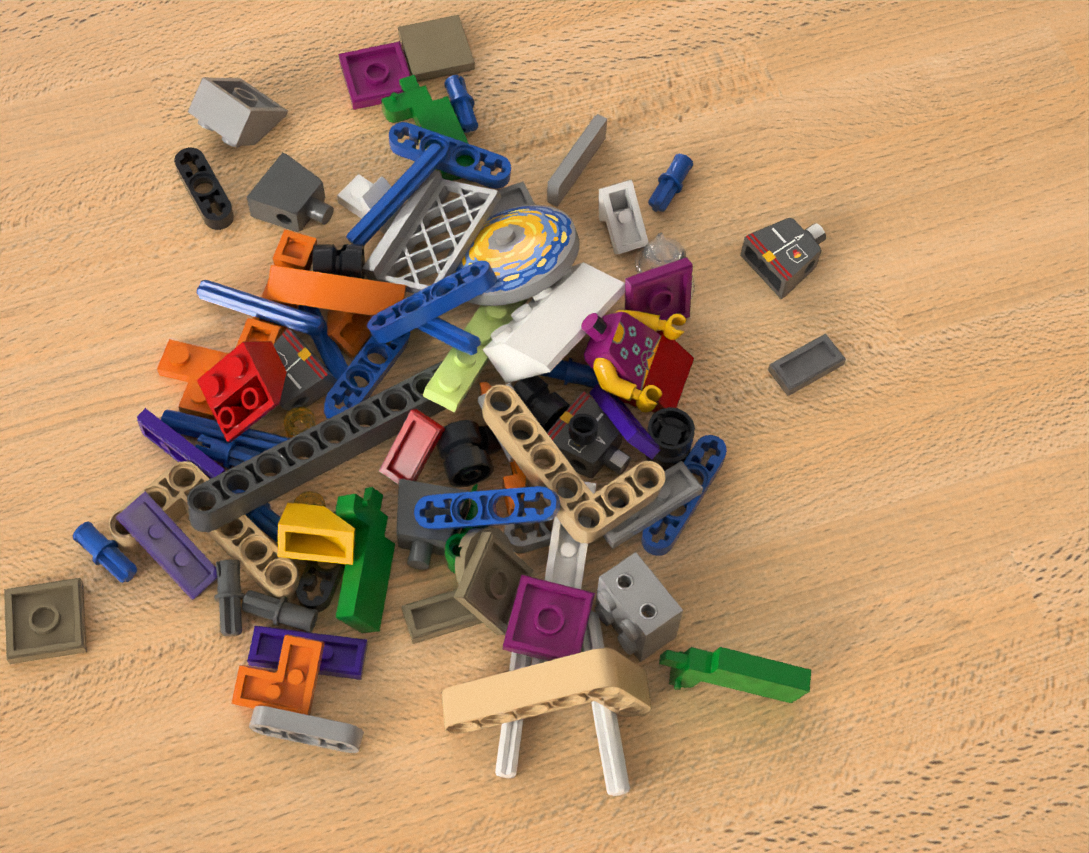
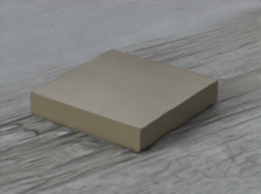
M459 15L398 27V35L410 73L415 75L417 81L475 70V62Z
M481 532L454 598L494 633L506 635L521 575L531 577L533 569L492 532Z
M81 578L4 589L6 658L9 664L87 652L84 592Z

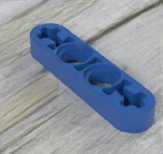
M407 122L397 123L389 130L390 149L398 156L416 161L429 145L435 143L443 147L447 153V158L436 169L494 189L503 188L510 181L511 164L502 155ZM404 135L409 136V140L406 139L403 143L398 142V139H402ZM419 140H421V141H420V145H419V149H416V145H418V144H419ZM461 155H469L475 162L470 166L464 167L459 165L456 159ZM480 161L484 162V166L482 165L481 171H479ZM496 168L502 169L496 176L491 175V171H494Z
M477 261L380 311L369 320L367 328L377 343L390 342L491 289L495 285L497 277L487 261Z
M410 331L392 340L390 346L386 343H377L374 337L371 336L328 392L324 403L326 418L329 419L371 396L406 349L411 334ZM377 353L382 355L386 361L382 364H375L367 356ZM354 376H360L368 382V385L362 388L356 387L351 384L349 379ZM346 394L349 397L347 406H343L340 409L336 408L335 405H339L344 400Z
M714 435L701 437L684 461L689 471L697 474L703 480L701 485L703 487L702 494L684 504L686 512L683 515L673 516L668 514L643 530L641 537L642 546L649 554L662 556L673 548L721 469L727 449L724 441ZM710 448L715 449V455L710 456L706 467L701 464L704 452H707ZM664 522L668 525L664 540L661 539L658 543L652 541V536L658 534Z
M541 486L436 494L422 497L415 505L414 516L420 526L433 530L546 522L557 516L561 503L555 491ZM525 494L524 501L537 502L540 499V494H543L545 499L551 501V506L544 508V514H541L540 510L536 508H524L521 495ZM509 496L514 501L515 508L509 517L502 518L496 511V503L500 498ZM472 499L477 503L478 513L472 520L467 521L460 515V506L465 500ZM431 503H433L434 507L450 508L451 516L446 514L436 515L432 523L431 518L425 517V510H430ZM523 510H525L526 513L525 517H522Z

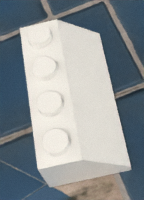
M584 262L571 266L567 273L555 284L532 296L533 299L529 303L517 308L511 314L513 319L491 334L493 340L483 351L506 383L551 372L587 334L581 328L583 320L591 313H596L602 318L625 293V283Z

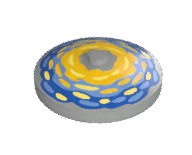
M517 206L490 215L455 272L477 261H487L493 269L497 281L491 289L467 302L483 306L506 305L528 299L546 290L561 279L575 262L580 246L579 236L572 219L563 211L551 206ZM454 247L450 249L447 257L452 255L455 250Z

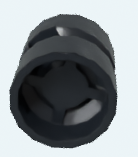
M334 244L314 245V272L365 279V273L362 269L365 265L363 244H344L341 250H337Z
M538 375L521 379L513 387L546 433L570 406L556 392L550 393L548 384Z
M668 407L654 413L649 420L647 432L660 446V451L653 459H650L648 456H646L647 461L658 463L664 471L680 461L684 463L691 451L695 426L692 418L686 412L678 408Z
M460 420L444 426L445 430L436 446L440 457L445 460L443 464L449 483L453 487H468L487 479L493 473L494 466L488 450L482 449L484 438L478 423L472 420Z

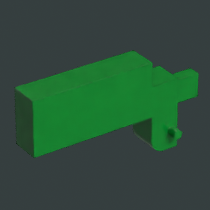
M415 75L399 79L402 93L397 94L393 92L391 96L381 99L382 111L389 122L397 123L413 118L416 126L468 143L448 96L432 101L426 85L420 87ZM461 155L456 159V162L464 167L470 166L475 162L469 155ZM435 169L440 172L443 179L450 181L461 179V177Z
M373 487L365 488L363 498L357 494L338 496L336 515L355 528L353 565H345L335 618L362 634L380 632L395 543L385 537L388 516L381 511L383 494Z
M694 647L689 648L686 652L666 650L660 655L659 659L660 665L671 667L669 684L674 685L675 690H681V687L691 688L702 681L787 703H793L810 692L811 669L719 647L714 652Z

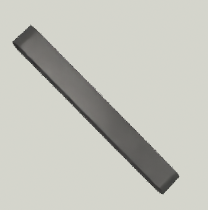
M443 361L194 487L187 497L191 526L200 532L214 531L398 435L410 411L413 409L419 410L428 417H432L447 409L422 395L424 394L425 387ZM360 425H369L370 427H362ZM336 440L339 443H330L329 441ZM303 456L308 457L309 459L300 460L297 458ZM267 473H275V474H277V475H275V476H266L265 474H267ZM237 489H241V490H244L245 492H243V493H233L232 491L237 490ZM204 506L212 507V509L207 511L199 510V508Z

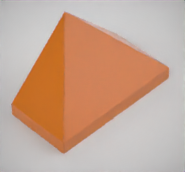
M328 310L327 335L350 358H354L371 334L367 324L373 316Z

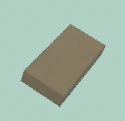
M456 590L402 606V612L413 644L483 622L454 598Z

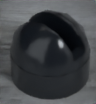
M589 414L574 415L569 421L568 433L570 439L580 446L589 445L595 440L598 432L597 420Z
M488 425L479 426L484 438L482 449H487L489 454L500 451L502 447Z

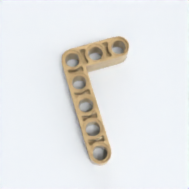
M497 384L487 391L482 410L483 418L534 487H547L555 491L557 495L556 489L560 487L568 488L573 492L574 497L572 498L559 496L561 505L556 517L575 541L588 544L596 541L658 497L665 482V472L658 463L653 461L638 463L593 494L510 386ZM495 402L505 403L509 409L505 411L495 410L491 404ZM523 430L529 434L530 438L526 440L517 439L513 432ZM546 459L551 463L552 467L542 469L534 461ZM638 478H649L653 482L654 487H643L639 483ZM540 494L546 504L551 506V501L545 499L543 494ZM608 498H621L625 503V507L616 508L612 506ZM582 516L590 517L594 520L596 527H583L578 518Z
M178 462L170 467L110 517L108 522L109 530L119 549L127 553H135L143 549L131 534H122L126 528L115 517L144 491L157 504H165L162 510L175 523L188 513L187 497L189 492L194 487L210 479L192 462ZM185 481H194L188 487H179ZM246 515L214 531L207 532L233 560L240 561V567L268 596L281 599L282 596L287 597L288 602H292L297 598L296 590L300 579L294 563L289 558L278 557V547ZM232 528L242 529L241 532L235 536L226 535V533ZM257 552L266 553L265 557L261 560H250V557ZM280 577L291 578L286 585L277 586L274 584Z
M609 648L581 652L451 686L442 691L445 731L456 734L472 732L596 701L617 715L624 717L643 715L652 709L646 671L616 650Z

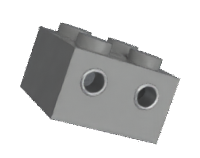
M636 552L599 576L595 611L599 615V619L606 626L611 624L619 634L617 637L618 641L626 653L629 655L634 653L638 660L642 662L676 638L683 609Z

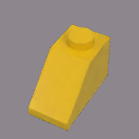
M287 502L278 523V557L353 565L355 528L325 506Z

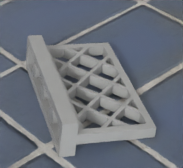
M434 170L408 198L362 269L367 279L407 285L406 292L415 294L428 287V285L420 284V279L438 273L434 281L436 283L453 274L500 201L501 195L499 191L442 178L439 171ZM449 192L460 194V197L444 203ZM479 199L486 200L482 206L472 210L469 209V203ZM462 206L465 207V213L448 220L446 213ZM442 215L444 222L427 229L432 219ZM471 222L466 231L457 235L453 234V228ZM446 231L449 232L450 238L432 245L430 238ZM426 240L428 247L410 254L416 244ZM452 247L455 248L451 256L439 261L437 260V253ZM432 256L434 263L415 270L414 263ZM407 266L410 267L411 273L399 278L395 277L400 269Z

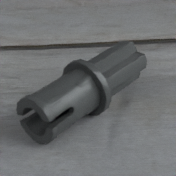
M221 560L216 562L218 594L214 596L215 601L219 602L220 631L223 636H237L242 633L241 600L245 596L244 593H241L240 561Z
M250 590L247 591L242 601V610L244 612L272 620L273 625L276 626L282 623L311 633L317 622L318 610L288 602L287 597L282 596L281 599Z

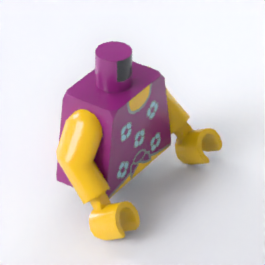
M617 310L612 314L604 315L602 318L596 313L589 314L581 325L582 330L590 336L584 352V359L594 370L600 387L628 401L635 399L638 409L642 412L652 411L657 405L654 401L660 399L662 391L654 385H648L644 389L643 386L661 339V335L657 333V330H662L664 336L670 340L678 339L684 331L676 330L672 324L682 326L687 319L681 314H673L666 321L659 319L660 315L631 310Z

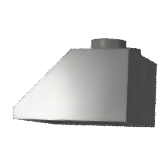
M210 77L202 78L188 110V113L198 119L200 126L217 132L222 136L224 143L236 148L242 145H255L285 118L288 110L241 78Z

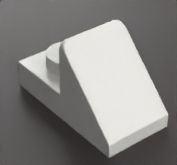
M358 174L337 195L338 203L362 219L391 186L383 177H380L373 184ZM404 204L379 229V231H381L384 234L387 232L388 228L390 227V225L392 224V222L394 221V219L396 218Z
M632 180L599 189V221H604L607 224L614 253L621 254L649 245Z

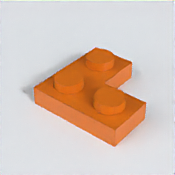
M169 339L157 370L160 376L188 382L178 406L180 412L215 420L197 379L229 353Z
M287 634L284 636L277 671L239 665L231 704L249 708L267 706L310 715L325 642Z

